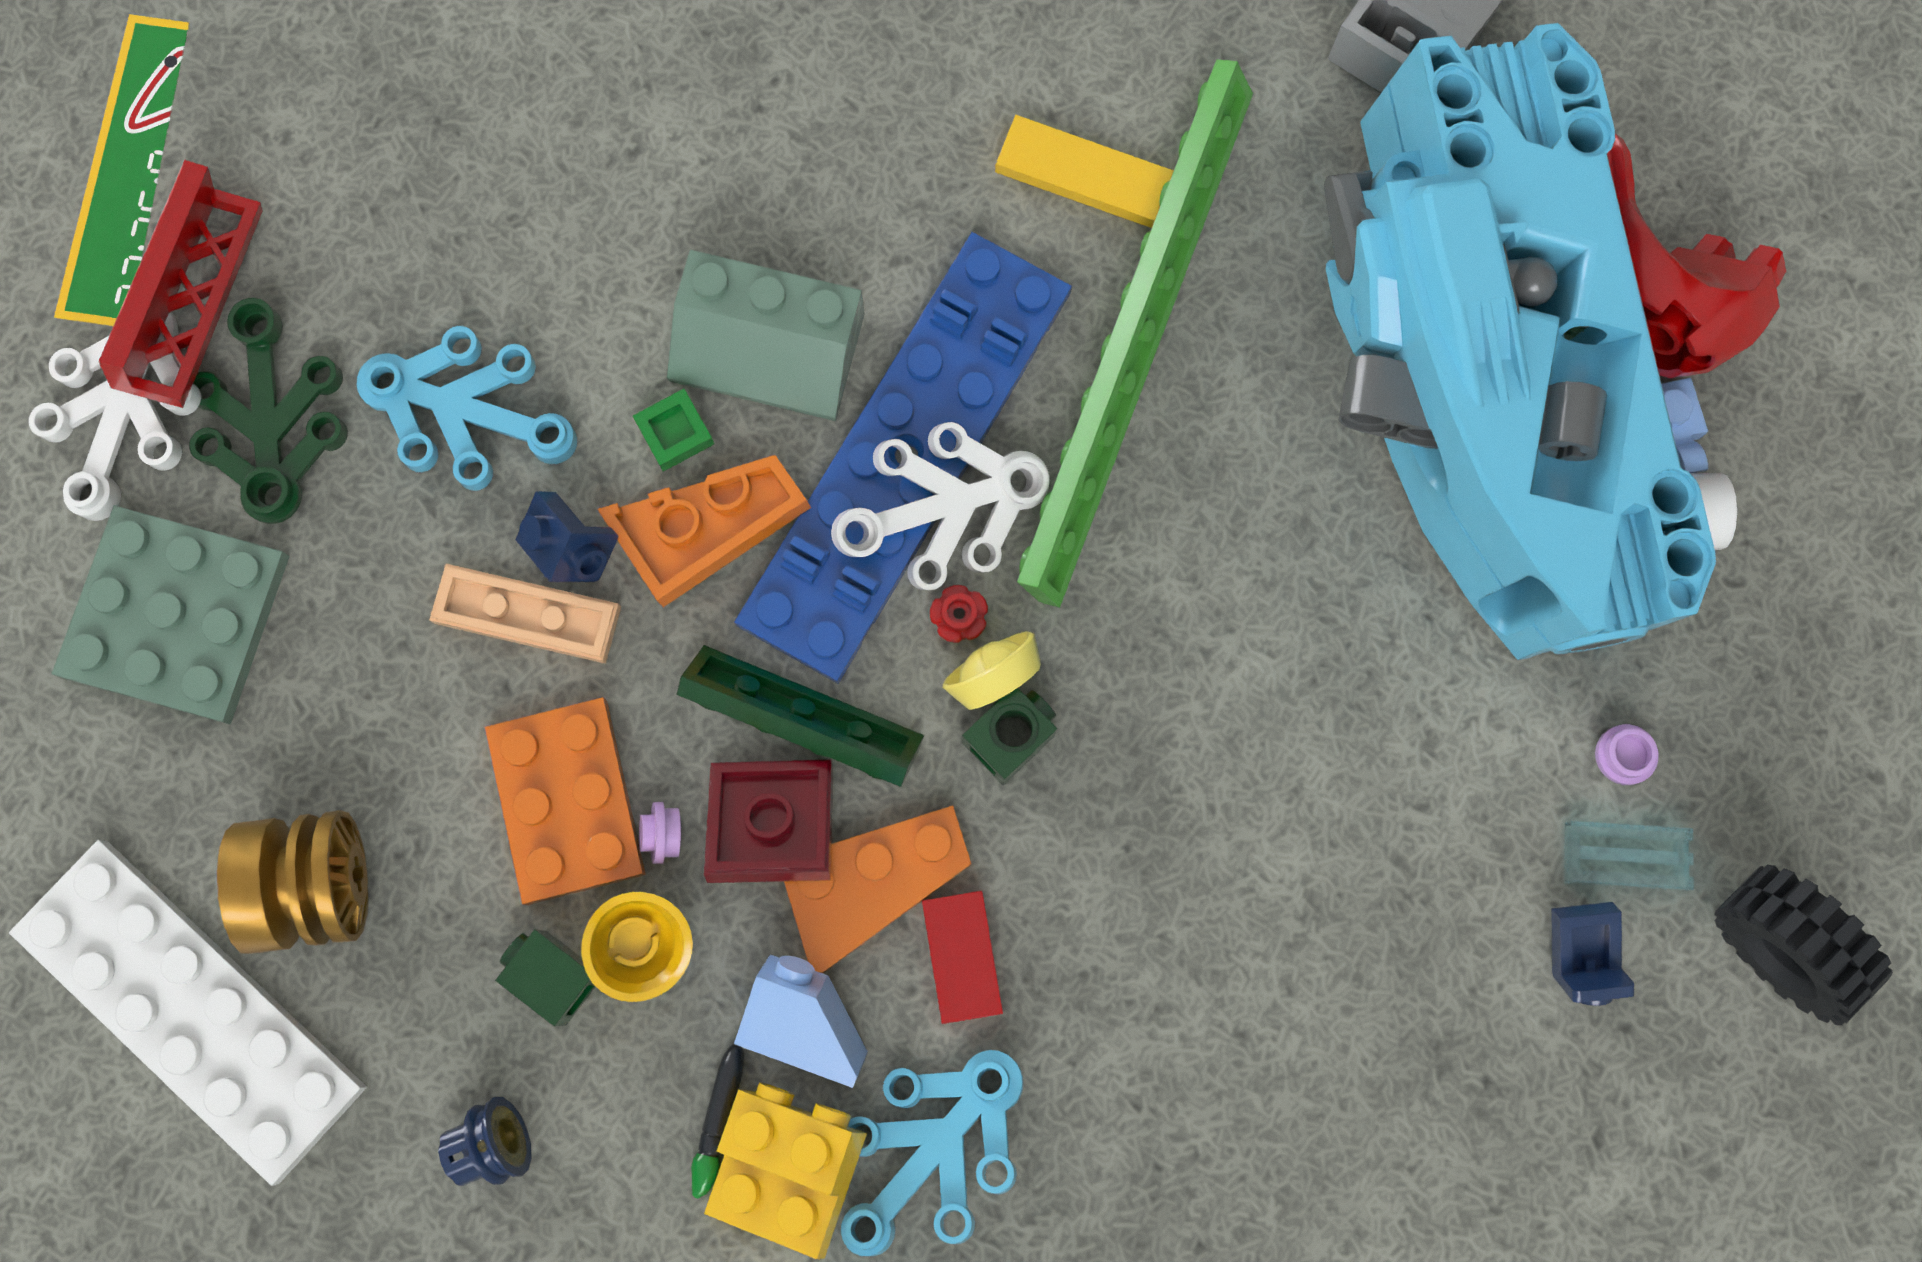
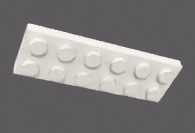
M98 839L9 932L14 939L271 1186L280 1184L367 1088L362 1081L108 841Z

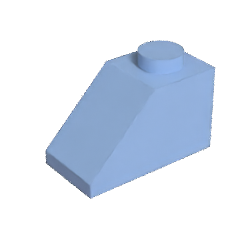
M770 954L755 978L734 1044L853 1088L868 1051L829 976L815 971L813 965L804 959L795 956H781L779 958Z

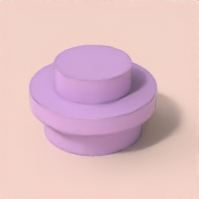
M1622 724L1610 728L1602 734L1596 745L1595 758L1600 771L1609 780L1621 785H1633L1645 781L1653 774L1658 764V749L1654 739L1644 729L1635 725Z
M653 802L651 815H640V851H651L653 864H663L664 857H678L681 841L679 809L664 808L663 802Z

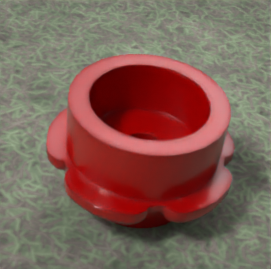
M952 585L942 591V596L934 599L930 606V620L933 624L937 625L938 635L948 642L959 643L966 639L974 640L986 628L987 622L984 616L988 613V605L985 598L977 591H968V588L964 585ZM956 609L964 610L965 616L962 619L954 617L953 613Z

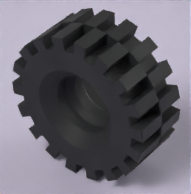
M1767 864L1765 867L1761 865L1714 913L1717 917L1714 920L1716 927L1724 931L1721 936L1725 942L1738 950L1736 954L1755 969L1756 975L1762 981L1767 980L1775 987L1774 992L1786 1000L1789 997L1795 1002L1798 1009L1807 1014L1812 1011L1817 1019L1828 1023L1831 1020L1835 1025L1847 1024L1889 980L1893 973V970L1888 967L1891 964L1888 955L1878 950L1882 945L1874 935L1866 934L1862 930L1864 924L1855 915L1849 916L1840 908L1842 903L1832 895L1825 897L1819 892L1818 885L1808 879H1805L1803 882L1799 881L1795 872L1784 868L1780 872L1775 865Z

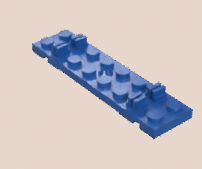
M971 232L809 498L808 503L811 508L798 516L734 621L737 627L839 684L860 649L862 641L872 624L876 622L910 562L935 521L885 536L878 550L865 557L847 556L836 548L832 540L831 529L836 517L845 510L865 508L876 514L935 495L901 475L886 476L881 474L873 463L875 448L883 441L900 439L913 447L920 458L961 479L969 464L958 457L950 459L936 457L928 446L929 433L939 424L954 422L964 428L968 437L982 444L1035 355L1041 340L1051 328L1070 296L1071 285ZM944 430L939 438L940 445L945 451L951 452L956 446V437L951 431ZM890 446L884 453V461L887 466L896 469L900 465L895 459V453L898 449ZM852 521L847 525L845 535L850 543L858 544L863 538L864 531L858 522Z

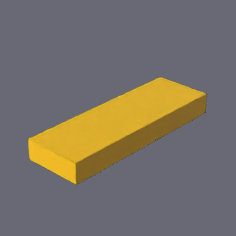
M1016 114L995 165V173L1150 228L1153 227L1160 208L1159 201L1162 188L1167 181L1171 180L1174 170Z

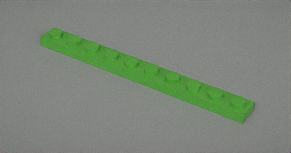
M1216 59L1208 82H1205L1200 88L1198 109L1190 130L1186 131L1181 138L1179 159L1171 180L1167 181L1162 188L1159 201L1160 208L1153 227L1142 240L1140 261L1132 282L1128 283L1123 290L1120 304L1121 311L1113 332L1103 342L1101 363L1093 384L1086 389L1082 397L1081 416L1073 437L1063 447L1060 459L1061 468L1052 492H1049L1042 502L1039 526L1031 546H1028L1022 554L1019 565L1020 575L1017 583L1038 602L1059 608L1061 606L1253 96V92L1237 61Z

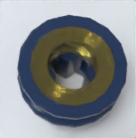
M493 1097L486 1105H474L467 1111L464 1124L447 1130L440 1136L438 1154L445 1174L458 1186H465L482 1178L493 1185H501L510 1176L521 1177L529 1170L532 1154L527 1127L515 1106L504 1097ZM462 1152L464 1158L455 1161L453 1155Z

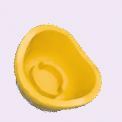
M647 892L622 893L604 902L589 919L581 942L583 966L592 983L602 993L611 998L626 1002H641L653 999L672 988L685 973L692 955V934L688 922L681 911L665 898Z

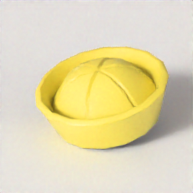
M1025 631L1000 641L987 643L983 647L978 648L945 679L942 688L969 710L983 707L1006 696L1023 685L1040 669L1041 662L1035 634Z

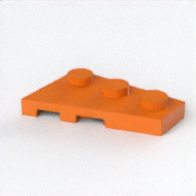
M772 455L707 475L704 482L674 491L669 487L648 493L649 498L622 507L615 503L597 510L608 527H611L618 534L617 541L655 599L664 608L809 510L811 506L777 456Z
M953 805L833 843L831 848V880L784 881L807 960L813 965L815 971L825 973L837 962L971 866L970 857Z

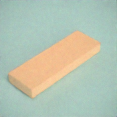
M446 564L429 620L434 624L606 664L621 606L618 603Z

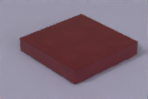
M832 759L711 763L704 863L706 882L740 883L831 880Z

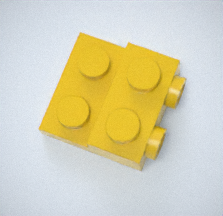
M759 1082L756 1092L738 1090L716 1151L724 1154V1158L704 1214L814 1259H824L867 1133L849 1127L851 1115L835 1108L815 1103L811 1113L791 1105L795 1094L779 1087Z

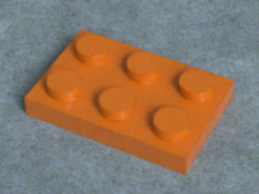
M602 697L485 727L523 905H530L646 875L609 707L605 698Z

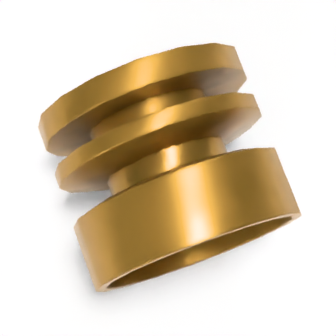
M342 810L325 812L320 818L311 814L299 815L292 823L290 829L284 820L272 818L233 823L225 831L219 847L217 863L218 901L223 925L230 942L240 953L253 954L291 949L299 939V935L307 945L313 946L325 945L329 939L332 942L340 943L358 940L364 931L368 915V878L363 842L357 824L349 812Z

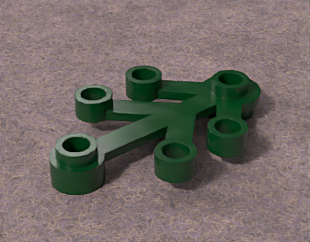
M246 298L237 302L228 314L227 325L233 337L246 346L251 410L228 393L225 383L210 372H198L193 384L200 390L205 384L213 383L214 391L212 395L207 399H201L198 407L207 411L212 410L254 442L256 467L231 451L230 440L214 428L207 427L196 431L190 439L189 449L194 458L205 465L216 466L241 486L240 499L248 515L262 523L276 524L289 519L299 508L302 500V489L299 481L325 450L333 451L339 449L347 440L348 430L345 423L330 412H319L314 414L307 422V434L282 461L281 440L319 395H330L340 388L343 374L341 369L328 357L314 356L305 362L301 370V377L277 404L273 344L281 336L282 320L280 315L265 301L258 298ZM267 320L268 323L264 331L257 336H253L252 331L255 324L259 321ZM321 368H330L329 378L323 383L315 384L314 377L316 372ZM327 423H334L335 432L328 439L320 440L319 431L321 427ZM217 438V450L212 455L204 456L202 449L205 442L209 439ZM279 486L281 488L279 499L274 504L267 505L265 502L266 492L272 487Z

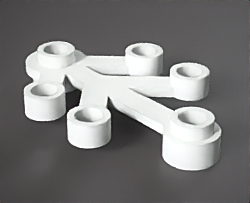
M170 312L165 325L172 337L179 335L176 318ZM160 334L157 343L165 340L162 334ZM108 337L81 352L72 348H63L55 352L49 361L51 376L71 388H79L87 384L93 372L101 368L98 361ZM173 353L150 362L161 384L171 387L180 369V365ZM77 360L76 370L71 375L66 376L65 370L67 365ZM148 363V365H147V367H146V370H145V372H144V374H143L142 379H144V377H145V374H146V371H147V369H148L149 363ZM108 381L101 383L60 407L53 403H42L36 406L29 416L31 431L49 442L56 443L68 438L75 427L103 412L83 470L70 476L63 487L64 502L68 509L92 521H99L110 517L113 506L119 507L120 488L109 476L130 418L141 438L138 444V455L144 463L157 470L165 471L175 467L182 456L181 445L176 439L168 435L151 400L111 389ZM193 384L183 408L162 402L160 404L176 415H189L198 408L201 402V393L198 387ZM57 414L56 425L51 430L46 431L47 420ZM166 442L167 449L165 454L159 459H154L153 453L156 446ZM91 483L92 492L90 496L80 501L82 490Z
M947 422L935 426L929 433L928 446L936 457L941 459L958 457L990 477L967 484L913 454L906 442L900 439L883 441L875 448L873 453L875 468L886 476L901 475L935 495L876 514L865 508L845 510L833 522L831 529L833 543L841 553L847 556L865 557L878 550L882 544L883 537L941 519L925 553L916 556L910 562L907 570L908 579L914 587L921 590H935L941 587L947 578L946 565L975 508L996 501L981 537H974L968 540L962 549V560L968 569L974 572H990L1001 561V546L1019 510L1031 509L1037 506L1047 495L1050 476L1045 463L1037 455L1028 451H1015L1003 457L968 437L964 428L957 423ZM944 430L951 431L956 437V446L951 452L945 451L940 445L939 438ZM890 446L897 448L902 456L901 464L896 469L890 468L884 461V453ZM1016 470L1023 472L1026 477V486L1021 492L1016 491L1011 485V476ZM852 521L858 522L864 531L863 538L858 544L850 543L845 535L846 527ZM981 543L986 545L990 552V558L983 566L976 563L973 554L977 545ZM926 561L931 562L936 569L935 578L928 584L924 583L919 577V568Z

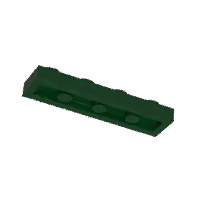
M703 645L681 675L676 694L699 704L705 709L727 715L751 725L761 732L773 734L807 748L817 755L829 757L863 771L873 778L887 781L899 787L902 786L924 738V735L706 645Z

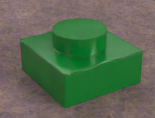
M685 388L633 415L637 426L663 472L714 445L709 431Z

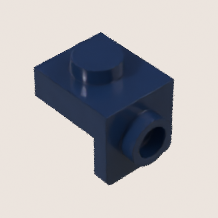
M536 491L526 516L520 524L515 540L549 582H596L601 578L619 536L611 527L584 526L556 492Z
M1613 902L1551 908L1552 973L1554 979L1570 999L1576 1003L1601 1006L1611 1003L1613 999L1633 997L1634 982L1622 969V912Z

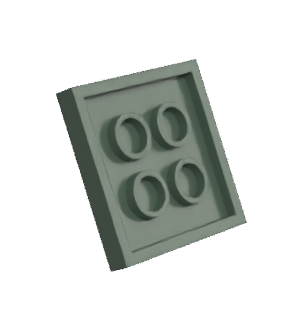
M114 505L54 665L52 675L231 725L289 555L280 550Z

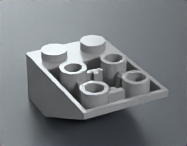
M1359 0L1341 25L1328 60L1379 92H1382L1420 39L1452 36L1460 48L1465 47L1466 51L1470 50L1504 0Z

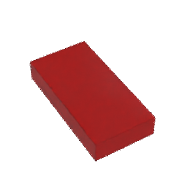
M976 891L922 900L942 1024L1003 1014L983 892Z

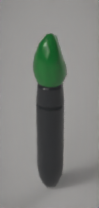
M732 1044L726 1050L721 1059L702 1128L703 1133H701L699 1152H697L692 1161V1195L697 1199L710 1191L720 1169L718 1157L720 1153L716 1151L736 1098L744 1067L743 1048Z

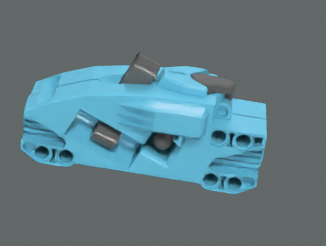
M1559 23L1536 25L1524 40L1519 41L1515 47L1513 42H1504L1501 47H1497L1496 43L1488 44L1486 47H1481V45L1472 46L1470 50L1466 51L1465 47L1460 48L1452 36L1420 39L1360 121L1370 170L1329 175L1324 182L1335 260H1329L1326 263V273L1335 314L1355 355L1349 362L1338 420L1342 425L1350 429L1384 437L1392 462L1423 533L1471 605L1517 660L1531 658L1549 651L1555 654L1582 652L1642 638L1649 630L1698 613L1716 564V557L1701 490L1696 479L1688 471L1682 469L1610 170L1607 153L1612 149L1615 141V129L1601 70L1596 60ZM1589 326L1584 332L1579 333L1571 340L1564 338V333L1573 327Z

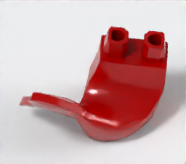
M1615 133V141L1612 149L1607 153L1659 376L1675 378L1708 373L1753 345L1780 307L1777 287L1787 272L1783 252L1779 248L1759 245V247L1754 248L1745 261L1738 260L1735 256L1733 244L1725 237L1706 234L1692 250L1677 247L1669 253L1647 225L1637 207L1631 153L1624 139Z

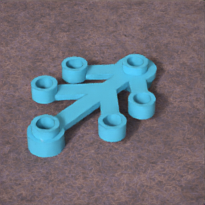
M455 326L450 328L443 335L440 345L407 360L396 354L385 353L376 355L366 361L357 376L358 393L371 408L388 413L400 440L397 448L398 456L412 471L425 472L430 470L438 460V449L428 436L422 434L411 404L433 411L455 458L453 474L460 484L469 490L476 491L485 488L492 480L493 468L489 461L478 452L465 422L527 442L534 455L544 463H562L575 452L577 436L571 424L563 416L548 413L534 419L477 400V398L509 383L522 384L532 378L535 373L536 364L529 351L522 345L510 344L503 347L497 355L496 362L442 387L423 382L422 380L453 364L459 366L471 365L480 357L481 343L473 331L467 327ZM458 340H471L470 347L466 352L461 354L453 353V346ZM513 357L525 358V365L521 370L516 372L507 371V364ZM393 373L394 381L389 387L384 389L377 388V381L381 375ZM555 427L559 429V436L554 442L549 444L540 442V435L546 428ZM415 445H427L426 455L422 459L417 461L410 460V450ZM473 462L482 464V472L477 478H464V470L469 464Z
M996 1050L980 1052L970 1058L962 1072L917 1075L909 1069L898 1068L887 1075L883 1084L884 1095L891 1104L900 1108L913 1107L920 1099L961 1098L944 1118L876 1123L866 1117L850 1119L849 1127L856 1129L860 1125H867L872 1131V1140L867 1147L861 1150V1157L870 1156L878 1149L920 1146L871 1204H858L852 1207L844 1216L841 1224V1236L844 1244L851 1252L860 1256H877L885 1252L895 1237L893 1219L938 1166L941 1208L934 1218L935 1233L942 1241L949 1244H961L972 1236L975 1220L967 1205L964 1135L980 1116L985 1157L978 1163L976 1169L977 1181L982 1189L993 1194L1006 1193L1013 1187L1017 1172L1015 1165L1009 1159L1006 1111L1017 1103L1022 1094L1023 1076L1018 1064L1009 1055ZM990 1070L998 1071L1002 1077L1001 1087L995 1093H984L980 1087L982 1075ZM901 1077H910L914 1083L912 1095L905 1100H898L894 1095V1084ZM1000 1161L1007 1168V1179L1002 1185L993 1187L986 1180V1169L991 1163ZM952 1211L960 1212L965 1219L964 1231L956 1237H951L944 1229V1219ZM870 1217L875 1223L876 1232L870 1241L864 1243L857 1238L855 1227L861 1218Z

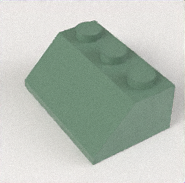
M690 250L674 303L667 379L674 383L836 421L865 315L862 290Z

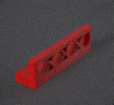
M184 160L98 361L111 389L183 408L263 212L261 202L214 189L208 166ZM217 208L241 215L242 217L237 229L213 238L206 226L212 209ZM202 235L205 242L198 244ZM229 248L226 256L224 257L221 251ZM213 254L221 267L218 276L193 287L186 276L189 264ZM182 283L183 287L185 288V291L178 293V290ZM209 297L206 305L204 306L201 299ZM193 303L201 316L197 327L172 337L165 325L168 314ZM160 334H162L165 340L157 343ZM188 347L184 357L180 349ZM173 353L180 365L172 387L142 379L148 363Z

